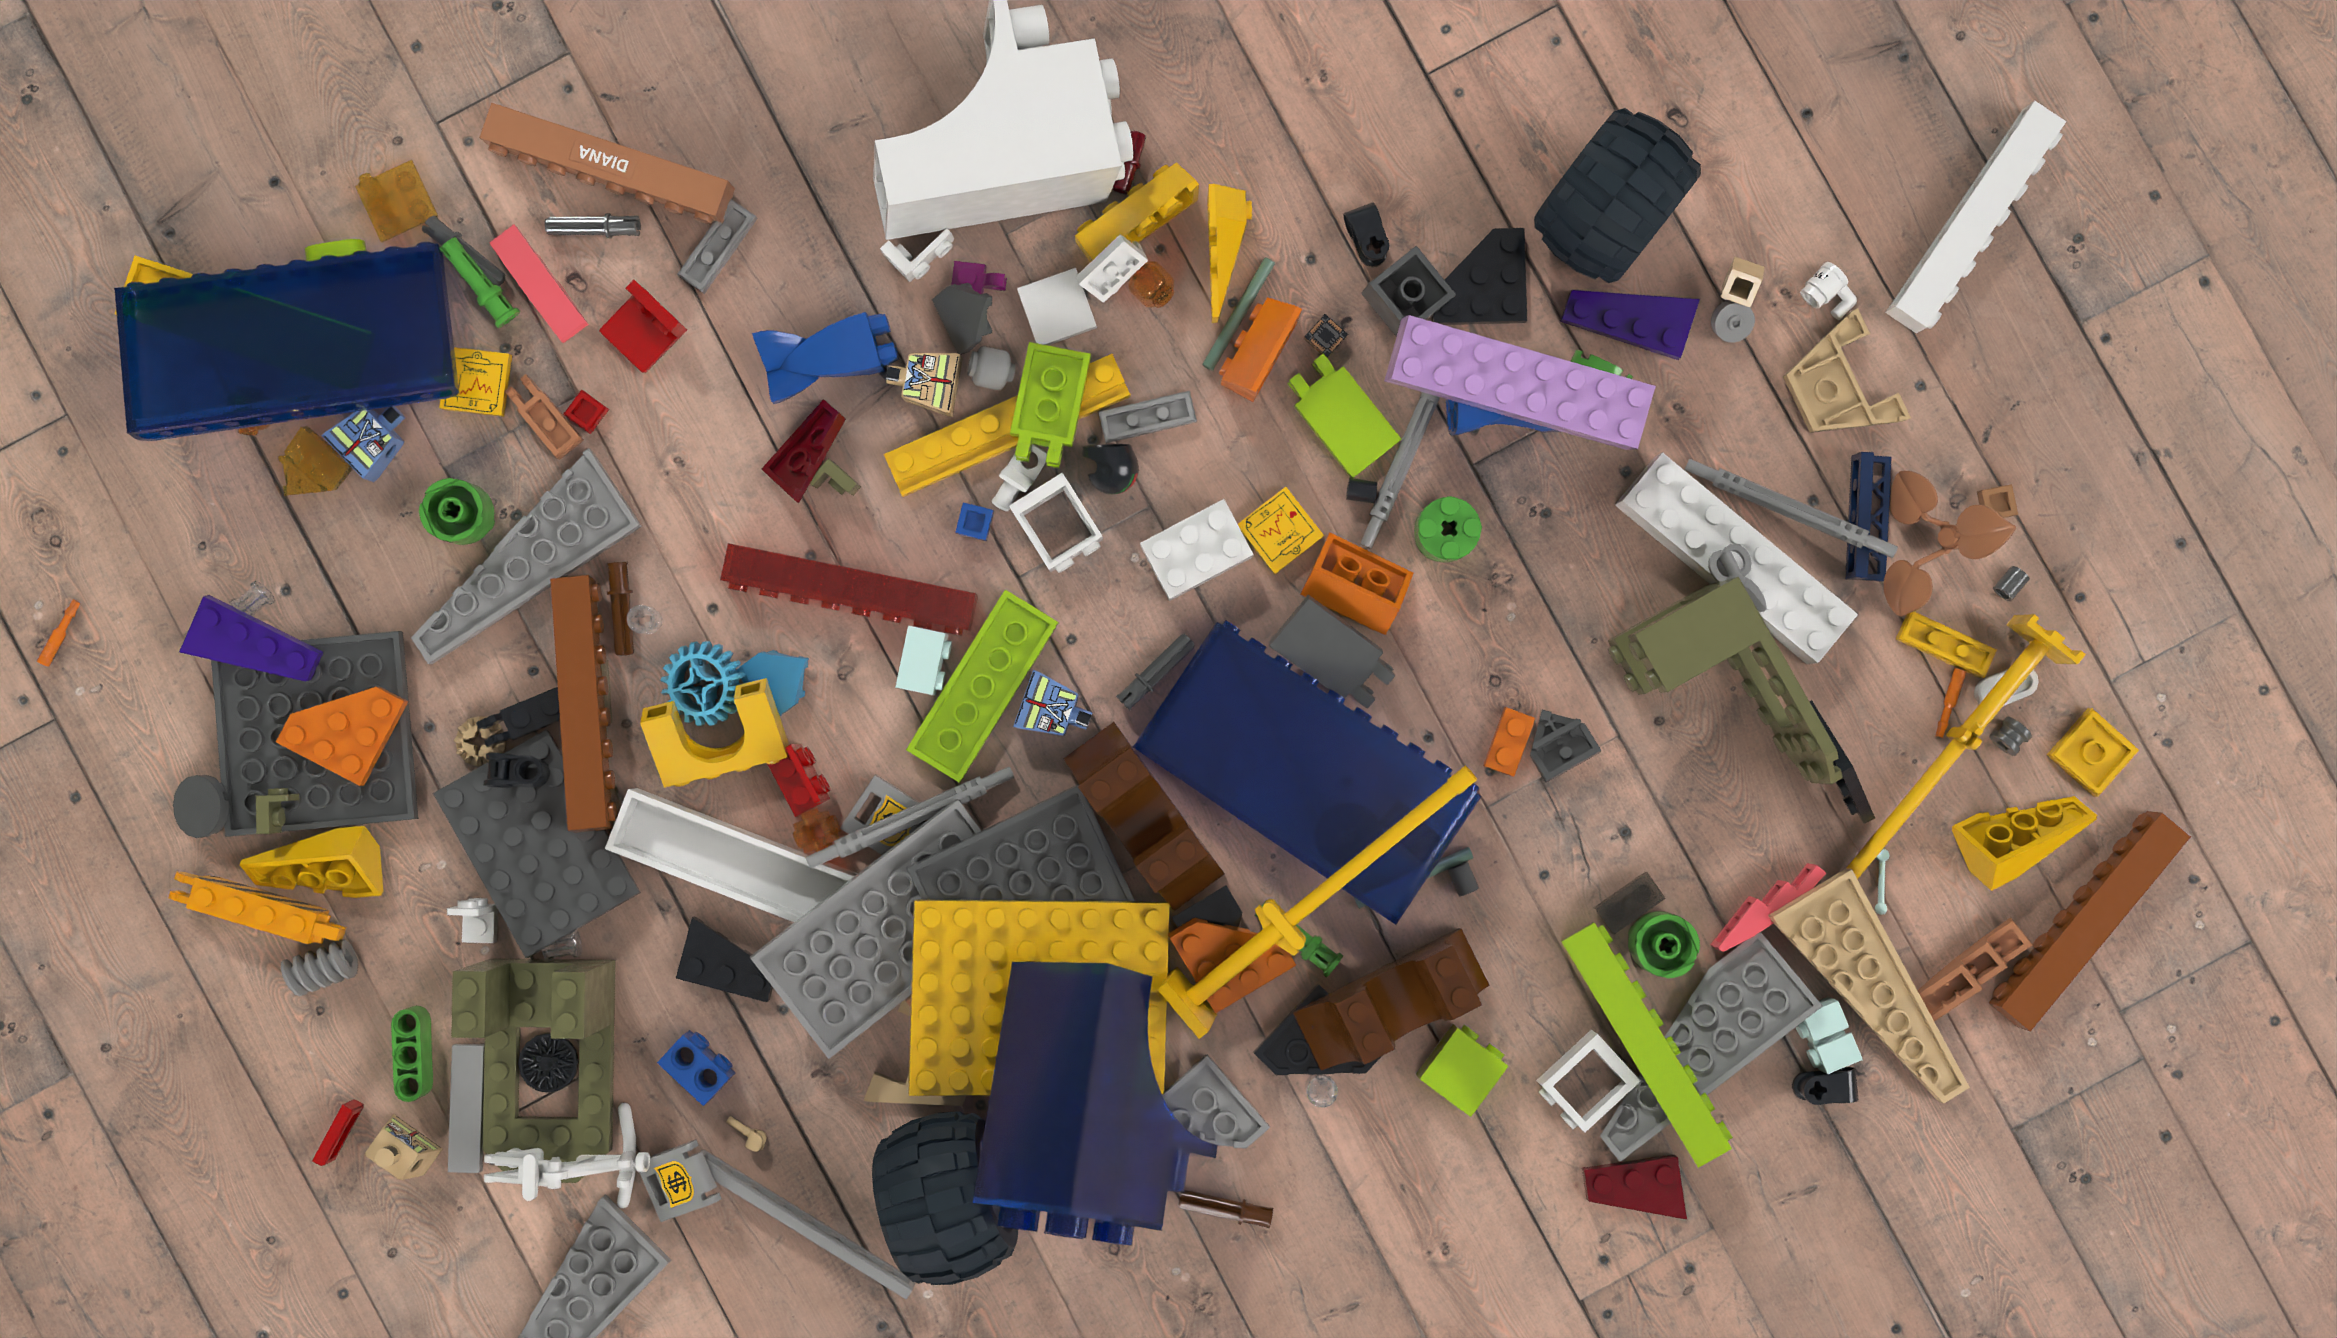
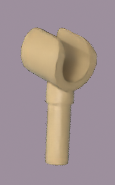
M732 1116L727 1119L726 1123L741 1132L742 1135L748 1137L745 1145L747 1149L755 1152L763 1150L767 1139L764 1131L746 1127Z

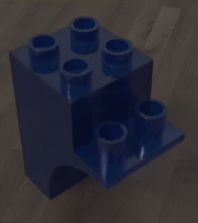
M1012 962L973 1203L1000 1207L997 1226L1037 1232L1040 1215H1046L1044 1234L1083 1239L1087 1235L1088 1222H1094L1092 1240L1132 1246L1135 1228L1162 1231L1167 1191L1185 1192L1189 1156L1216 1158L1218 1145L1203 1141L1185 1129L1167 1106L1157 1084L1148 1041V1008L1152 976L1109 963Z

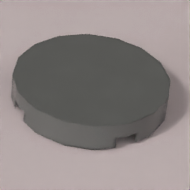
M209 775L187 777L179 784L175 792L173 801L174 817L179 828L188 836L203 838L217 834L222 830L227 821L229 802L224 800L222 792L226 791L215 777Z

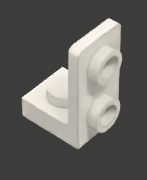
M945 229L912 262L910 260L913 257L901 244L895 247L888 240L880 250L889 262L911 282L914 278L918 280L923 277L930 269L928 264L937 256L942 258L951 250L954 237L948 229Z
M469 898L466 901H458L455 907L447 908V915H463L462 942H497L498 908L495 904H488L487 898Z

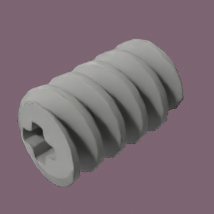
M344 939L342 941V949L336 942H333L329 945V952L325 947H319L317 949V956L312 951L305 953V960L300 955L294 956L293 965L288 959L281 962V972L286 985L295 995L303 996L309 991L319 990L320 987L331 986L333 982L339 983L344 978L350 979L355 977L358 971V959L352 945Z

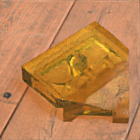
M308 426L300 427L285 449V455L278 456L279 462L283 464L286 486H283L284 496L337 490L353 470L329 443Z

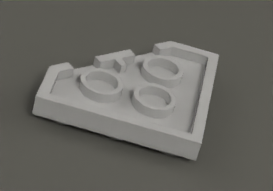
M1208 1054L1171 1085L1164 1094H1161L1136 1116L1137 1121L1157 1143L1168 1144L1172 1142L1199 1146H1233V1148L1246 1149L1270 1128V1125Z

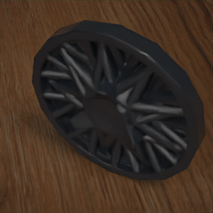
M545 1033L535 1036L525 1044L520 1052L518 1066L521 1077L528 1086L536 1091L550 1093L559 1091L571 1083L577 1073L579 1059L577 1050L570 1040L551 1039V1033Z

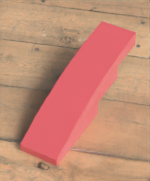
M515 224L489 242L523 292L562 343H565L589 325L563 286L552 275L544 261L533 250Z
M1807 863L1791 884L1786 881L1777 880L1761 901L1758 898L1749 896L1710 945L1724 952L1754 937L1773 924L1768 916L1769 914L1813 889L1826 875V872L1818 865Z

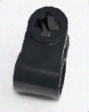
M1372 202L1343 213L1346 229L1354 242L1361 262L1368 267H1378L1383 264L1390 245L1375 203ZM1373 245L1375 249L1380 248L1379 254H1375L1374 250L1368 251L1369 246Z
M486 753V759L489 760L487 779L483 782V786L535 788L544 785L549 779L550 770L548 765L536 757L505 753ZM531 764H536L538 767L537 775L528 780L525 774L526 769Z
M1844 1067L1830 1074H1826L1821 1070L1802 1072L1795 1076L1792 1083L1794 1094L1798 1098L1807 1100L1814 1105L1854 1103L1859 1100L1856 1069L1853 1067Z

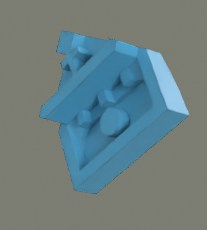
M775 650L763 651L736 670L737 673L744 672L746 674L744 678H741L743 683L767 678L779 716H782L798 704L799 698L805 696V691L803 690L804 671L808 668L809 658L785 655Z

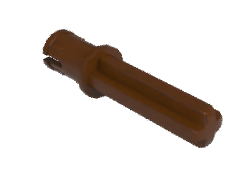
M628 562L607 563L610 591H607V595H610L614 647L617 656H627L634 653L629 595L633 591L629 590Z
M1188 1190L1181 1191L1178 1203L1182 1209L1237 1220L1239 1225L1243 1222L1269 1229L1274 1209L1246 1203L1245 1199L1242 1202Z

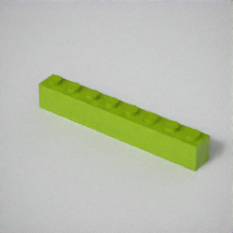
M1593 922L1561 941L1697 1167L1699 1168L1731 1150L1732 1148L1728 1141L1733 1138L1723 1121L1716 1123L1710 1112L1716 1110L1706 1093L1699 1095L1693 1085L1698 1082L1695 1074L1688 1064L1683 1067L1676 1057V1055L1681 1053L1671 1036L1666 1039L1663 1036L1659 1027L1664 1024L1655 1009L1653 1008L1648 1011L1642 999L1647 996L1637 980L1632 983L1630 982L1625 973L1630 968L1621 953L1613 954L1608 945L1613 940L1604 925L1597 927Z

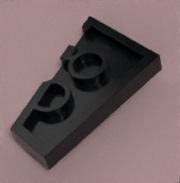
M692 917L676 979L763 1002L770 1000L773 989L768 980L750 959L752 953L743 950L720 932H716L705 925L697 917Z

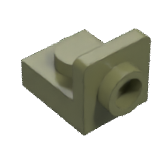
M829 458L825 463L822 461L810 483L818 489L830 476L831 479L828 483L841 495L846 491L854 496L861 488L854 479Z
M288 788L268 789V795L256 796V834L281 833L282 826L285 823V811L281 807V801L299 800V794H288Z

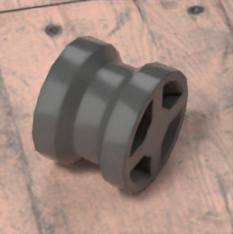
M2006 717L2002 721V727L1999 730L1993 731L1989 737L2001 750L2011 756H2016L2020 751L2019 746L2023 742H2028L2032 738V734L2019 721Z

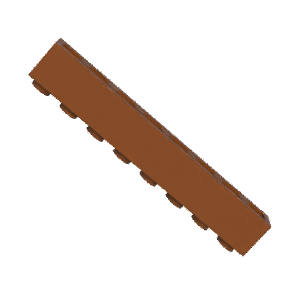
M589 575L552 578L550 582L568 831L574 833L613 829V821H616L618 813L616 803L611 801V789H615V775L613 770H609L608 758L613 757V746L611 739H607L606 726H610L611 717L609 708L605 707L604 695H608V681L606 676H602L601 664L606 663V651L604 645H600L599 634L604 632V622L602 615L598 614L597 602L602 600L601 587Z
M2147 811L2134 820L2132 824L2133 829L2126 837H2122L2115 843L2112 849L2114 852L2110 857L2095 867L2093 870L2094 876L2090 881L2076 890L2073 895L2074 900L2067 909L2061 910L2054 917V924L2048 932L2040 935L2033 943L2034 948L2029 955L2020 959L2013 968L2014 973L2010 978L1995 988L1993 992L1994 997L1989 1004L2015 1026L2031 1032L2191 838L2162 812Z

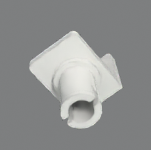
M1032 444L1031 451L1038 457V464L1033 468L1025 467L1021 461L1016 460L1015 454L1013 455L1009 464L999 474V477L1004 482L996 496L992 499V503L996 507L1008 512L1010 510L1009 505L1014 502L1019 492H1027L1046 464V451Z

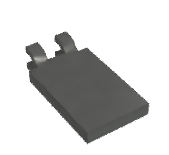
M1310 595L1305 597L1269 641V646L1341 699L1344 700L1350 693L1367 709L1375 701V697L1372 696L1373 690L1364 685L1369 676L1374 673L1386 685L1395 677V674L1392 672L1394 670L1393 667L1379 658L1383 654L1382 648Z

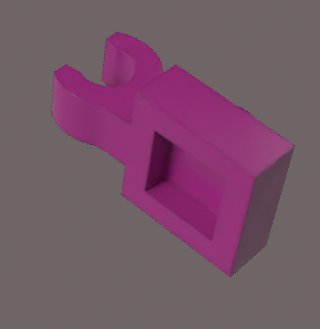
M954 261L951 285L970 283L974 291L983 294L984 288L1006 291L1007 278H1005V274L1001 273L986 274L987 267L985 264Z

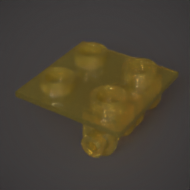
M413 160L407 161L375 177H372L370 173H365L358 177L360 182L355 186L381 242L425 223L433 215L438 217Z

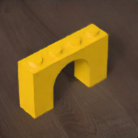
M767 678L736 685L734 702L744 728V733L735 743L722 748H709L693 741L683 727L674 701L643 708L640 725L664 788L685 786L691 781L702 778L714 779L723 773L731 771L742 772L755 765L763 763L775 764L787 758L788 752L785 747L789 745Z

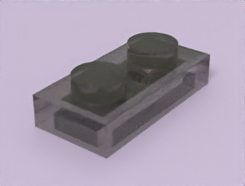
M1644 872L1595 906L1594 909L1610 932L1615 935L1666 898L1648 872Z

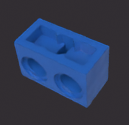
M689 1030L676 1041L657 1063L704 1106L732 1078L735 1072L731 1069L732 1063L720 1053L716 1055L708 1047L710 1044L703 1035ZM682 1047L692 1050L694 1054L693 1062H686L682 1059ZM705 1069H711L716 1073L717 1082L715 1084L708 1083L705 1080Z

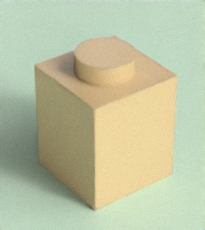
M1734 256L1723 282L1720 297L1751 307L1763 280L1764 266Z

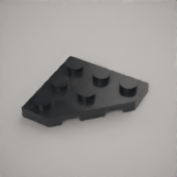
M1495 228L1491 230L1445 279L1456 295L1432 315V322L1442 325L1527 322L1524 228Z
M1809 701L1837 749L1838 759L1833 761V765L1841 769L1842 779L1835 783L1844 797L1843 801L1851 815L1857 813L1864 824L1875 819L1853 765L1813 701Z
M1319 984L1305 996L1253 1051L1275 1075L1366 1074L1381 1057L1365 1065L1358 1061L1338 1064L1322 1071L1319 1069L1292 1013L1329 994Z

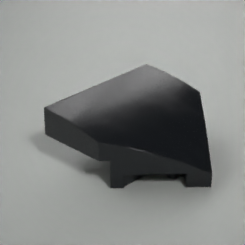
M1227 885L1172 918L1177 927L1194 918L1207 920L1208 923L1225 926L1226 924L1239 927L1243 912Z

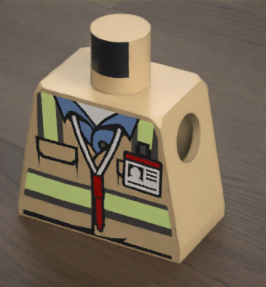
M911 353L908 355L906 368L889 365L886 383L903 386L901 397L904 401L948 417H953L963 359L957 353Z
M394 1114L365 1152V1155L397 1179L405 1180L425 1175L443 1148Z

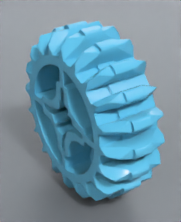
M696 641L690 643L689 647L681 646L678 649L679 654L675 653L669 657L672 664H666L663 667L669 676H664L660 680L668 684V688L663 689L661 693L663 695H670L671 699L667 702H675L679 716L684 714V722L686 723L695 720L697 726L705 725L706 722L709 726L717 724L718 720L721 722L729 718L728 713L733 714L737 711L734 702L736 685L741 684L739 679L744 678L746 675L744 672L737 673L736 668L740 666L741 662L738 660L731 662L730 659L733 652L726 651L723 653V645L716 644L712 647L710 641H704L701 645ZM691 663L692 667L689 668L690 677L684 683L685 672ZM710 663H712L719 670L720 674H716L712 671ZM701 680L706 682L714 681V683L708 684L706 687L701 685L694 686V684L701 682ZM723 684L722 696L716 704L715 700L718 699L717 690ZM687 693L692 694L696 698L697 704L690 699Z

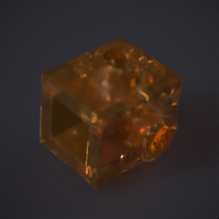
M814 808L801 814V821L793 824L795 829L793 831L794 840L799 849L803 848L804 853L814 850L816 853L833 845V841L840 838L838 833L841 832L838 819L834 814L830 816L828 810L819 813L818 808ZM817 825L822 827L824 832L822 837H818L815 834V827Z

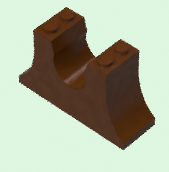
M1115 722L1063 758L1078 781L1080 791L1096 813L1102 816L1133 858L1135 866L1155 893L1158 892L1174 911L1225 875Z
M1458 928L1292 1013L1321 1071L1352 1061H1358L1365 1065L1395 1050L1396 1045L1394 1042L1409 1032L1437 1020H1454L1482 1006L1478 994L1490 985L1462 928Z

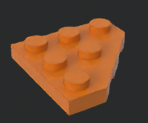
M382 687L367 689L290 714L276 743L359 786H364L409 701Z
M1194 918L1170 932L1168 936L1197 983L1257 933L1250 932L1249 929L1226 924L1222 926L1208 923L1207 920ZM1275 944L1211 995L1207 1001L1216 1014L1295 967L1296 963L1290 953Z

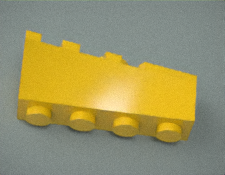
M1177 162L1170 167L1167 164L1162 166L1153 174L1154 179L1145 185L1143 183L1137 184L1127 193L1129 197L1120 203L1114 201L1102 211L1103 215L1094 222L1092 219H1089L1080 225L1077 229L1078 233L1075 235L1076 244L1087 259L1092 262L1120 234L1131 243L1133 241L1140 243L1198 201L1199 184L1196 179Z

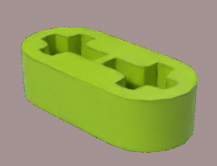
M346 239L305 247V256L308 266L326 267L367 259V250L364 240Z

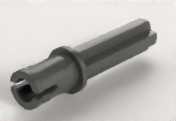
M606 213L604 217H548L545 219V231L548 235H605L607 238H612L619 235L639 236L640 231L637 230H641L639 216H612L611 213Z
M434 215L426 220L425 224L429 227L422 226L424 233L428 234L441 246L448 240L456 237L493 285L501 286L504 283L505 273L464 241L460 232L452 231Z
M1185 634L1180 635L1140 675L1138 673L1135 674L1136 679L1116 696L1118 700L1130 711L1149 691L1152 693L1154 691L1153 687L1194 649L1193 641Z

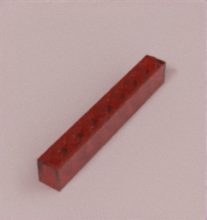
M730 543L727 545L720 578L721 581L729 583L728 589L747 593L748 587L760 589L759 595L778 599L779 593L791 595V602L805 605L809 604V599L821 601V608L839 611L840 606L852 608L851 614L870 617L871 612L883 614L882 620L901 624V619L904 618L914 620V627L929 630L932 629V624L944 626V633L962 636L963 630L971 632L978 595L972 592Z

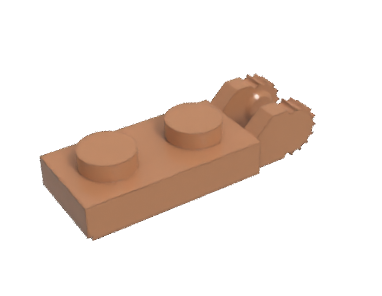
M525 374L520 379L525 388L533 395L530 400L525 402L521 394L511 386L505 392L518 407L517 411L552 454L560 460L584 441V439L547 394L540 390L535 382Z

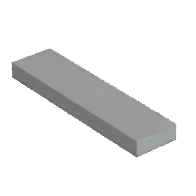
M485 1044L452 1045L448 1172L480 1173L483 1171Z

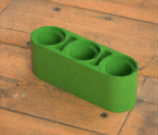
M417 1005L397 1012L392 1018L391 1023L394 1092L398 1099L404 1102L415 1101L425 1096L433 1087L431 1017L427 1009ZM408 1014L412 1015L416 1020V1027L414 1029L407 1025L406 1018ZM409 1046H412L417 1051L416 1061L408 1056ZM410 1078L417 1081L419 1086L417 1092L412 1091L409 1087Z

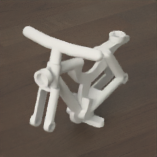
M621 1103L618 1107L623 1136V1153L621 1155H580L576 1161L561 1162L560 1157L544 1160V1152L540 1148L527 1150L512 1148L507 1152L484 1155V1162L494 1163L495 1166L518 1167V1169L485 1174L484 1182L522 1184L523 1198L531 1201L537 1197L538 1186L557 1189L561 1188V1180L619 1170L617 1187L619 1188L617 1205L619 1208H626L630 1203L636 1171H648L650 1155L648 1152H639L636 1156V1134L631 1107L628 1103Z

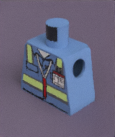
M390 405L381 415L372 409L363 407L321 436L363 479L375 482L404 444L403 439L394 429L405 419V416L393 405Z
M1033 670L1013 727L1065 736L1069 724L1087 730L1093 712L1076 707L1079 698L1078 693Z

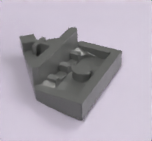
M970 283L950 285L932 299L957 354L969 353L982 341V336L992 333V328L987 320V309L989 306H992V296L987 293L980 294L974 291Z
M1542 709L1530 756L1547 783L1599 754L1601 749L1586 724L1581 723V719H1571Z

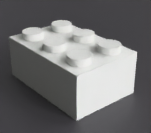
M1224 499L1140 543L1169 601L1251 559L1254 555Z

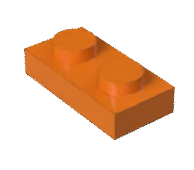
M1504 707L1483 766L1514 777L1535 718Z

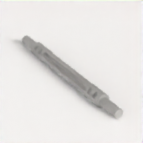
M1424 392L1421 393L1402 441L1369 515L1372 517L1360 545L1372 549L1383 521L1387 522L1440 397Z
M1689 459L1685 467V471L1713 482V486L1856 547L1862 548V546H1865L1891 558L1894 557L1898 546L1869 535V531L1724 469L1720 468L1718 471L1692 459Z
M1007 767L982 779L980 776L839 838L833 841L834 845L805 857L808 866L811 869L838 856L844 858L929 820L955 799L964 804L987 794L986 790L1013 779V772L1010 767Z

